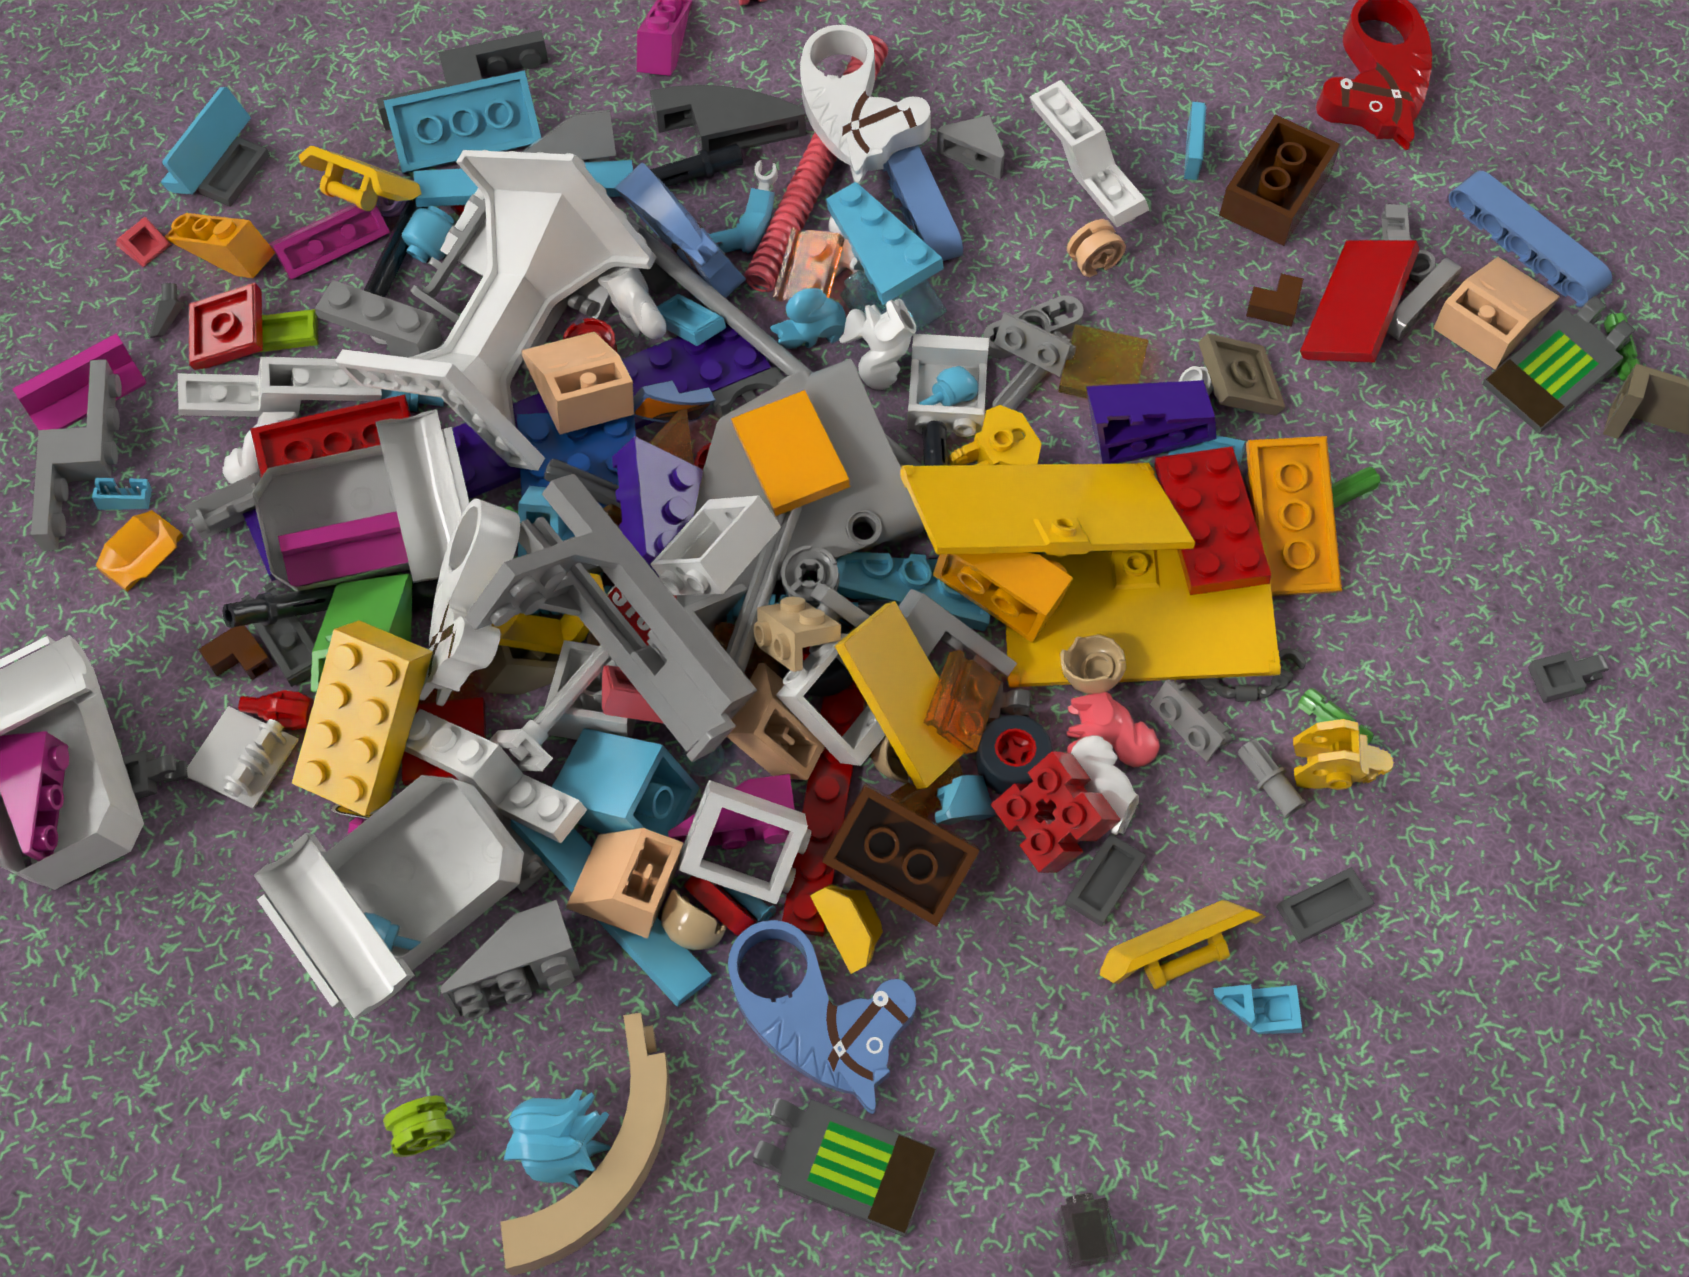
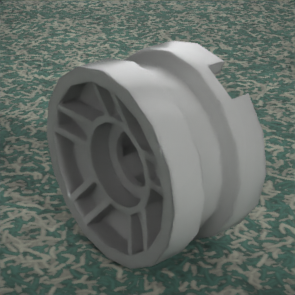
M811 545L800 546L790 552L783 561L781 577L784 591L788 597L803 598L805 602L817 608L820 603L810 597V594L818 583L829 586L837 592L840 582L837 562L832 554L824 548L811 547ZM815 571L818 574V582L815 583L813 580L803 582L804 573Z

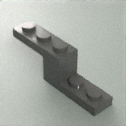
M542 30L438 52L446 84L376 99L385 131L391 130L384 100L482 80L483 76H500L506 71L515 69H533L540 64L548 63Z

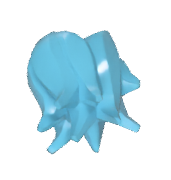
M576 1089L566 1099L532 1098L526 1100L514 1108L508 1119L514 1133L507 1144L503 1160H521L523 1168L533 1180L547 1183L565 1182L578 1188L580 1185L574 1171L581 1169L595 1171L596 1169L590 1157L596 1153L611 1149L607 1144L592 1140L593 1136L607 1120L609 1114L603 1112L599 1115L595 1110L588 1115H584L595 1096L591 1092L579 1101L583 1091Z

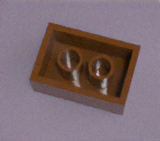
M1275 114L1226 187L1219 216L1285 246L1330 176L1341 144Z
M865 783L826 851L822 862L937 927L980 849L972 842Z

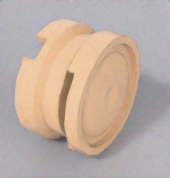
M1099 219L1086 224L1071 237L1067 244L1069 256L1073 261L1077 262V266L1084 276L1092 277L1098 274L1096 272L1098 268L1103 267L1104 270L1112 268L1125 253L1126 245L1119 235L1114 234L1116 231L1108 220Z

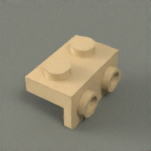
M786 597L781 599L779 604L757 607L754 638L759 648L791 671L797 672L803 669L802 648L841 641V624L825 615L824 611L818 610L805 602L803 598Z

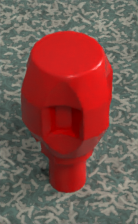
M282 690L267 696L262 695L260 698L241 696L238 709L240 712L258 714V717L264 718L265 721L273 719L279 722L284 727L283 729L298 730L307 728L314 699L301 692Z

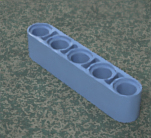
M919 145L893 153L889 160L883 164L884 169L882 170L883 172L887 171L890 177L888 183L895 199L899 198L903 207H900L907 225H912L915 234L939 254L943 261L962 256L963 244L960 233Z
M1477 171L1450 192L1449 203L1453 209L1455 207L1465 213L1463 216L1480 230L1484 228L1492 235L1491 239L1508 252L1513 251L1520 257L1518 260L1534 273H1540L1546 277L1549 285L1566 297L1568 295L1575 300L1577 307H1583L1592 297L1600 294L1611 284V271L1601 260L1489 173Z

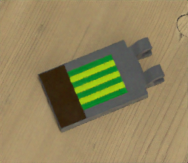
M1594 296L1575 316L1565 309L1484 379L1483 385L1540 434L1621 364L1623 356L1618 351L1631 341L1629 336L1636 329L1623 320L1608 336L1603 334L1594 324L1602 317L1600 312L1606 308V304Z
M776 1098L770 1112V1121L790 1128L791 1132L783 1150L759 1140L753 1155V1163L780 1173L781 1176L777 1183V1187L906 1237L937 1148L813 1099L810 1100L807 1110L804 1111L786 1100Z

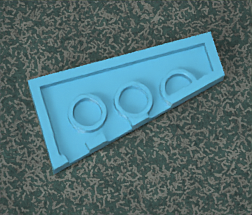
M854 182L826 198L828 211L843 237L850 243L855 258L861 262L865 275L870 284H873L877 290V295L882 305L944 269L942 257L858 183Z
M852 552L835 559L840 581L837 592L843 597L855 600H892V602L896 601L899 606L910 589L924 593L969 628L985 631L989 625L990 614L933 576L938 559H926V555L910 554L909 558H891L889 553Z

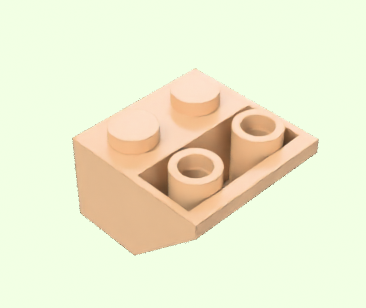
M759 663L750 679V682L757 691L731 719L736 727L727 738L772 776L790 774V779L808 780L825 746L776 696L784 686L783 679L765 663Z
M645 828L598 835L566 909L648 939L677 870L683 842Z

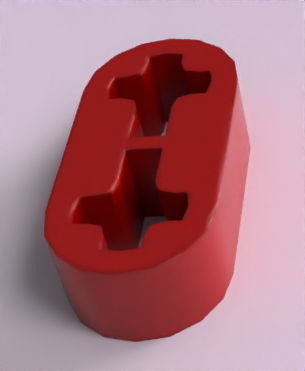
M693 875L685 882V888L737 936L748 927L757 923L756 919L719 884Z

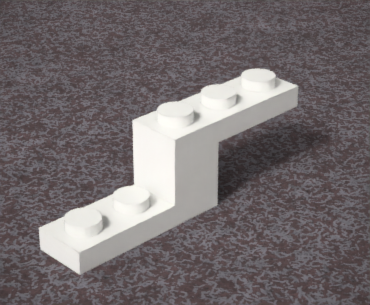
M1061 80L1030 96L1035 111L1061 140L1073 175L1116 227L1130 222L1139 215L1149 211L1145 197L1115 164L1103 127Z
M260 357L258 375L178 373L177 379L178 415L259 417L263 412H295L298 417L301 400L377 401L381 400L382 392L381 389L359 386L335 363L336 359Z
M422 709L415 714L404 751L453 774L459 781L474 785L492 810H498L502 815L559 843L563 842L587 811L580 800L524 775L498 744Z

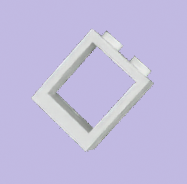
M759 495L709 499L650 565L673 595L724 594L778 532L781 526Z
M841 634V640L848 634ZM840 641L810 646V655L803 662L802 671L793 672L790 670L783 679L784 686L776 696L840 763L861 766L884 738L885 733L870 707L867 706L841 737L803 697L835 657L845 666L834 647Z
M709 780L681 851L679 871L777 904L781 892L788 893L793 884L796 869L792 868L797 853L804 854L810 841L811 830L807 829L806 816L799 811ZM722 807L789 831L770 882L702 859Z

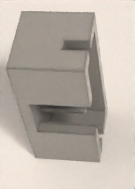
M1385 204L1381 215L1383 240H1410L1408 205Z

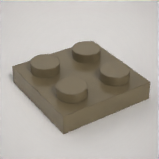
M1209 333L1198 342L1219 405L1274 416L1285 408L1264 346Z

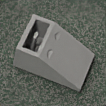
M557 900L514 914L440 987L443 997L456 1018L464 1016L465 1019L481 1017L490 1011L489 1006L506 1001L507 1004L523 1002L532 996L531 991L549 986V989H560L573 983L574 976L582 974Z

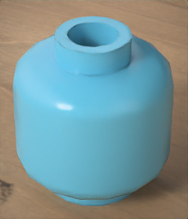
M430 205L427 209H417L402 232V238L409 246L406 252L423 263H426L428 258L431 259L432 257L437 260L443 259L446 254L440 251L445 242L448 231L455 222L454 219L435 206Z

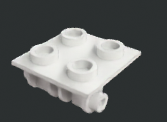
M228 706L188 765L187 778L255 809L299 739L283 732L282 729L284 727L273 719H269L267 723H264Z

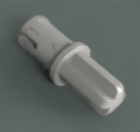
M1249 741L1238 750V756L1259 782L1257 788L1266 791L1282 812L1284 818H1288L1306 805V801L1302 799L1285 777L1286 770L1284 767L1279 768L1259 741Z

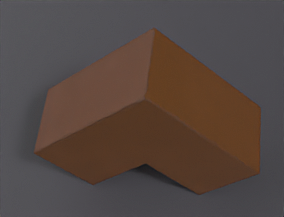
M1281 273L1276 291L1254 286L1246 316L1292 327L1304 278Z
M246 626L231 628L198 649L216 676L239 663L250 679L254 680L274 667L269 657Z

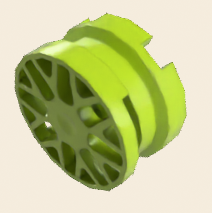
M434 1095L418 1098L396 1107L385 1115L383 1119L386 1131L392 1132L393 1139L390 1145L396 1157L417 1155L442 1145L454 1137L456 1132L450 1119H446L445 1116L448 1108L443 1096Z

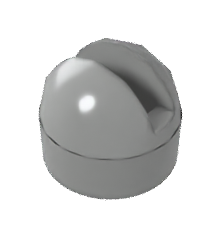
M1419 250L1409 275L1413 282L1421 283L1436 267L1435 257L1432 253L1426 250Z

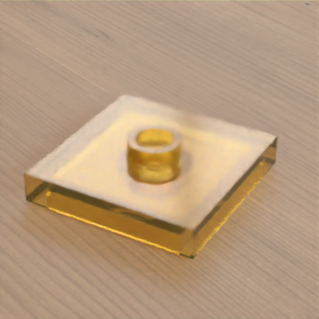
M1075 324L1071 344L1076 346V351L1071 360H1066L1059 384V393L1088 399L1086 386L1139 383L1148 345L1147 339Z

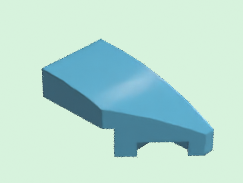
M962 775L954 778L951 784L937 789V797L942 806V810L935 812L937 824L952 825L965 819L980 821L996 815L990 805L992 801L983 776Z
M1251 984L1213 988L1215 998L1257 1034L1303 1033L1297 985L1252 989Z

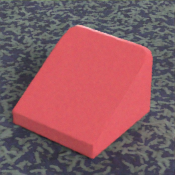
M146 217L141 219L116 241V246L142 267H145L171 246L169 241Z

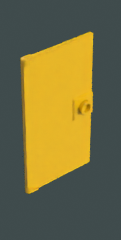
M1148 462L1123 464L902 465L900 468L901 480L904 487L908 489L937 555L1045 552L1047 555L1067 556L1070 554H1087L1089 551L1193 549L1195 545L1194 539L1154 476V470Z
M1262 543L1268 561L1266 543ZM1177 549L1097 551L1067 556L1039 554L1046 560L1052 559L1060 563L1066 569L1067 574L1073 577L1059 607L1033 643L1005 625L1007 656L1017 663L1007 677L1009 688L1071 685L1062 671L1061 651L1063 649L1068 650L1078 636L1084 638L1097 634L1112 638L1124 652L1126 670L1119 682L1274 676L1281 673L1271 582L1270 584L1190 595Z

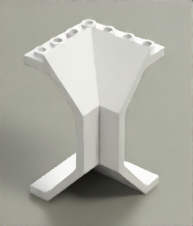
M463 150L456 163L481 190L485 198L488 264L483 278L446 341L439 348L408 358L342 349L335 363L359 386L441 397L509 466L538 471L545 457L516 428L510 384L523 361L521 350L531 347L549 313L558 302L612 267L650 269L657 257L646 244V239L637 233L628 222L626 214L612 202L606 194V189L585 168L584 161L575 154Z

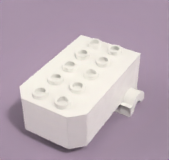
M437 409L421 412L408 418L377 421L376 426L381 445L271 467L266 470L253 490L252 495L270 572L276 579L296 591L365 580L406 570L411 571L413 583L439 579L449 541L463 511L469 504V499L452 427L441 429ZM397 511L408 557L407 564L296 588L289 584L278 536Z
M70 635L58 641H54L49 636H46L0 659L1 668L50 643V645L0 670V736L47 731L69 746V765L65 769L63 783L64 803L59 811L57 826L58 844L54 849V854L41 861L30 857L32 865L25 868L15 830L0 793V867L53 890L131 852L144 825L94 668L91 666L83 649Z
M421 775L327 852L314 834L305 833L292 843L293 848L288 854L276 862L266 864L254 874V877L265 891V894L257 899V901L332 1007H346L352 1017L357 1018L373 1011L392 998L415 976L412 970L519 885L524 852L474 785L452 778ZM364 912L374 913L391 921V924L399 925L398 936L421 941V943L412 950L394 946L391 952Z

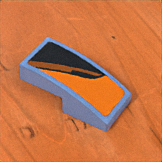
M673 381L642 387L633 397V416L657 422H690L699 419L716 400L709 387L679 394Z

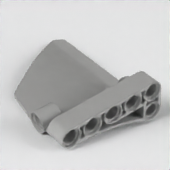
M851 359L813 373L810 370H804L782 379L774 388L726 414L717 422L703 469L694 515L709 499L759 495L774 516L773 510L734 430L731 418L805 390L849 477L851 487L802 506L784 560L790 552L800 546L822 547L830 552L834 559H837L855 551L868 552L875 545L885 542V547H889L922 534L925 527L908 489L904 487L901 480V467L877 418L855 364ZM857 523H866L872 528L874 535L866 540L858 539L853 534L852 527ZM761 551L729 588L741 583L747 589L749 588ZM780 569V572H779L777 581L782 580V577H781V569ZM715 594L677 595V601L682 607H685Z

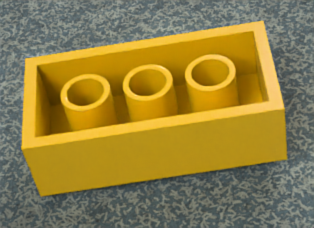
M360 620L334 629L291 784L363 816L387 804L392 795L433 651Z

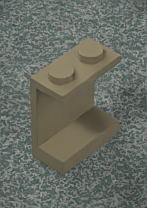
M1636 363L1611 403L1603 434L1618 439L1631 417L1689 435V380Z

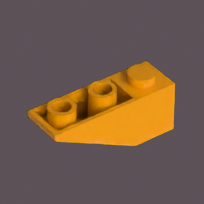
M185 213L173 221L172 229L165 235V238L174 245L239 277L254 278L275 254V251L251 221L245 219Z

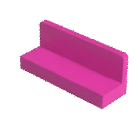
M351 204L272 241L269 245L275 251L287 276L291 280L390 233L377 205L371 211H364L359 209L356 204Z
M116 333L16 386L12 390L38 430L65 429L87 417L90 360L106 359L113 373L119 375L122 392L120 397H116V400L144 386L146 380Z
M397 511L278 536L288 581L295 588L408 563Z

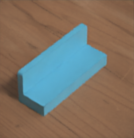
M220 87L163 159V165L169 172L161 183L168 191L193 194L251 119L227 87Z

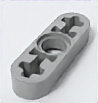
M1448 257L1443 259L1397 306L1387 333L1400 341L1423 317L1422 312L1427 306L1432 308L1455 284L1462 273L1463 267Z
M1064 295L1017 314L1021 315L1022 319L1027 322L1039 323L1046 332L1053 333L1059 331L1064 335L1081 325L1084 308L1077 298ZM1064 309L1067 313L1073 312L1072 318H1068L1065 314L1059 316L1060 310ZM1001 320L988 325L983 335V338H989L988 355L994 358H1006L1014 355L994 345L993 339L997 335Z

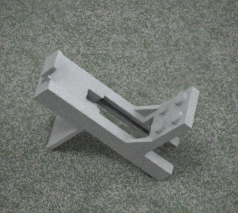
M575 474L552 480L542 495L574 533L576 538L563 542L543 516L537 518L533 524L528 519L520 523L518 541L528 554L503 563L465 618L474 630L491 624H494L496 627L501 626L517 614L524 613L525 615H530L538 609L579 616L686 752H688L686 756L690 761L693 762L713 752L736 727L731 719L757 691L711 634L748 589L741 583L727 589L724 594H715L682 607ZM581 562L600 566L651 630L648 632V637L650 638L647 641L649 643L648 646L582 566Z

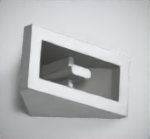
M990 115L943 125L939 128L937 134V153L1000 180L1003 175L1005 152Z

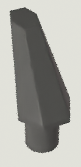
M175 283L161 284L162 300L155 303L156 308L149 338L164 336L184 306V302H180L177 299V284Z

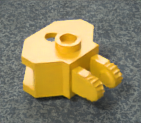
M998 405L986 410L982 431L975 434L974 441L954 450L949 455L948 461L950 465H967L974 461L978 463L975 465H1037L1042 443L1023 413Z
M1346 719L1319 722L1293 737L1296 756L1307 758L1306 765H1299L1294 768L1297 787L1347 789L1354 782L1370 783L1378 775H1384L1392 771L1394 767V758L1391 757L1388 751L1368 745L1367 735L1360 734L1358 722Z

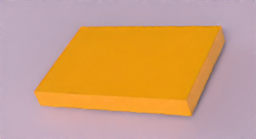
M805 390L731 418L734 430L775 516L851 487L849 477Z

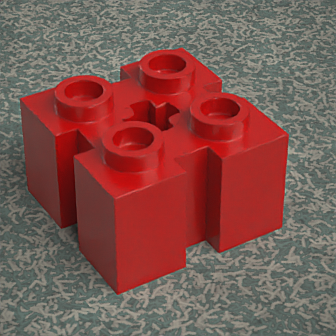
M1050 752L1027 772L1033 782L1030 784L1014 783L990 804L1009 831L1023 832L1027 839L1019 846L1039 873L1059 872L1083 853L1078 842L1097 841L1121 821L1102 793L1087 792L1084 786L1091 781L1090 777L1073 754L1065 752Z

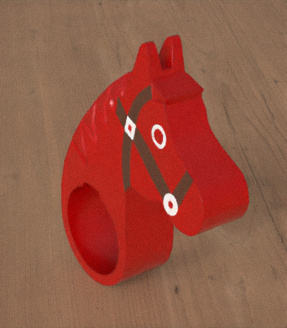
M1358 0L1352 9L1343 33V46L1354 65L1360 71V74L1355 79L1345 77H1332L1324 83L1316 103L1317 113L1328 122L1363 127L1369 133L1375 135L1376 139H1393L1403 149L1409 150L1410 142L1413 141L1415 136L1413 124L1425 101L1432 70V48L1427 27L1417 9L1408 0ZM1369 20L1386 22L1400 32L1404 42L1393 45L1392 43L1377 41L1369 37L1362 30L1360 23Z

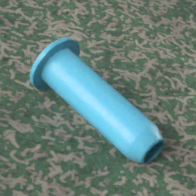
M723 886L724 890L757 919V923L768 921L775 914L776 907L774 905L769 907L759 898Z

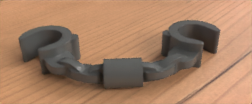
M1291 648L1279 651L1280 661L1290 659L1300 669H1304L1306 660L1301 652ZM1281 667L1280 675L1272 677L1271 685L1257 689L1256 685H1235L1234 689L1218 684L1217 678L1197 679L1196 682L1200 683L1206 690L1215 691L1221 697L1227 699L1235 698L1236 702L1257 701V698H1267L1275 690L1284 689L1291 682L1293 675Z

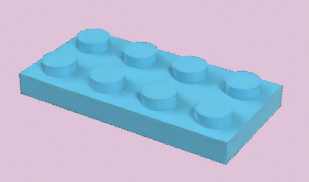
M525 70L384 100L403 174L454 163L463 150L504 152L530 146L541 138Z

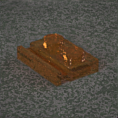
M792 228L773 297L777 301L788 302L798 291L805 288H818L829 298L845 241L840 233L806 230L805 232Z
M962 650L949 652L923 723L927 726L933 725L937 728L939 735L964 754L976 752L1001 681L976 661L966 659L964 657L965 653Z

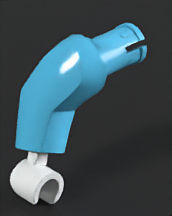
M759 160L756 163L755 174L759 181L758 189L751 188L745 213L739 219L740 223L736 224L737 227L709 234L715 243L722 242L717 245L724 253L742 249L743 252L749 254L757 250L758 245L761 243V239L766 234V229L772 216L775 192H770L769 187L778 178L775 163L772 166V173L768 176L760 174L762 171V161Z

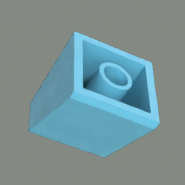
M586 728L582 730L561 772L552 785V788L580 800L587 811L578 821V824L602 834L645 828L667 837L669 830L683 822L700 788L663 745Z

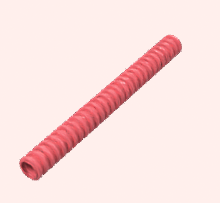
M867 35L874 46L876 80L877 74L880 72L881 66L888 55V47L882 39L873 35ZM852 56L843 75L858 70L863 63ZM816 132L812 136L803 154V158L799 162V166L787 187V191L784 193L774 213V217L766 229V234L762 237L761 243L753 255V260L749 263L748 269L744 274L747 284L757 291L771 292L775 288L784 265L787 263L793 247L796 245L797 239L801 234V230L809 218V213L813 210L814 204L837 160V157L823 144ZM753 284L759 285V286H762V287H765V288H768V289H766V290H765V289H759V288L753 286Z

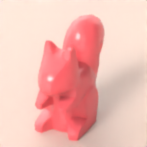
M1094 693L1071 699L1068 712L1072 715H1078L1081 724L1068 728L1069 731L1066 732L1067 737L1078 740L1069 744L1066 753H1071L1073 746L1083 737L1096 735L1103 737L1104 740L1113 745L1118 759L1125 765L1134 768L1151 763L1157 757L1160 744L1154 729L1148 728L1141 721L1134 723L1129 711L1119 702L1113 700L1110 693Z

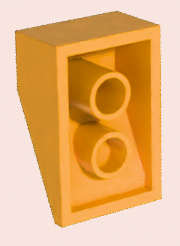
M1039 554L939 555L933 572V576L1032 643L1059 607L1073 579L1057 561L1052 559L1046 560Z

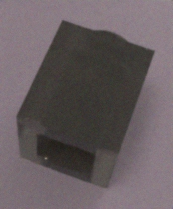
M1092 1193L1078 1194L1066 1198L1067 1204L1060 1206L1057 1215L1069 1269L1114 1262L1119 1255L1107 1198L1094 1199Z

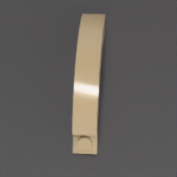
M641 1012L623 1015L630 1060V1095L626 1114L614 1144L596 1170L578 1188L563 1199L530 1215L500 1222L505 1269L511 1276L534 1271L557 1262L581 1249L600 1235L620 1216L633 1200L653 1166L665 1133L669 1112V1065L665 1052L649 1055V1053L657 1052L653 1025L645 1026Z

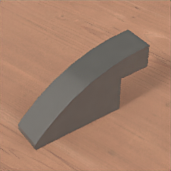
M715 85L672 86L650 90L652 112L658 132L693 126L700 149H706L707 152L735 143L738 144L741 150L806 136L804 109L768 94L748 89Z

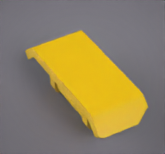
M309 146L299 155L302 166L325 171L320 182V190L323 194L330 197L336 196L356 204L359 209L364 211L374 209L378 196L395 201L413 200L422 194L417 182L348 156L316 146ZM344 169L364 175L359 190L343 184L342 176Z
M1227 900L1218 901L1114 946L1106 955L1100 969V976L1112 983L1120 984L1132 973L1144 966L1145 973L1155 990L1166 986V982L1213 961L1217 960L1220 962L1229 958V949L1222 932L1246 921L1257 924L1266 916ZM1208 939V945L1159 965V959Z

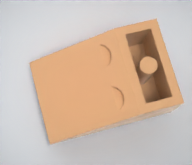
M1496 257L1468 277L1445 301L1433 329L1496 370L1557 303L1560 296L1500 257Z
M595 332L521 350L522 357L559 435L634 415L633 381L619 354Z

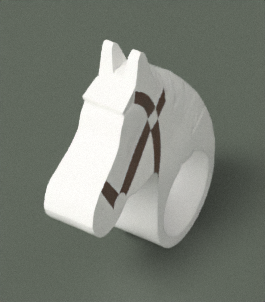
M832 25L818 30L809 37L805 43L800 61L802 99L805 112L812 128L823 144L837 158L850 165L854 182L860 185L867 171L884 169L883 164L889 160L893 153L920 145L929 138L931 133V111L925 99L912 96L904 98L899 102H893L887 98L871 97L875 82V54L871 39L863 31L848 25ZM838 54L853 56L863 63L858 70L842 75L841 78L834 75H827L826 77L823 72L816 68V65L823 59Z
M477 498L472 500L463 511L449 541L438 579L428 649L433 651L420 700H425L432 690L436 688L438 689L436 704L443 706L452 690L460 691L461 685L471 672L488 667L493 660L500 641V629L488 625L474 630L465 616L503 563L513 559L520 533V517L518 513Z

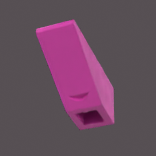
M656 0L637 30V72L672 75L677 66L692 0Z
M47 731L1 735L0 793L22 852L37 861H41L54 854V849L58 844L57 826L59 811L64 803L63 783L65 769L69 765V746Z
M790 774L748 779L734 788L795 810ZM722 807L707 847L722 845L724 849L733 850L746 846L747 841L762 839L767 844H779L786 841L789 831ZM695 814L669 830L668 837L681 841L684 845Z

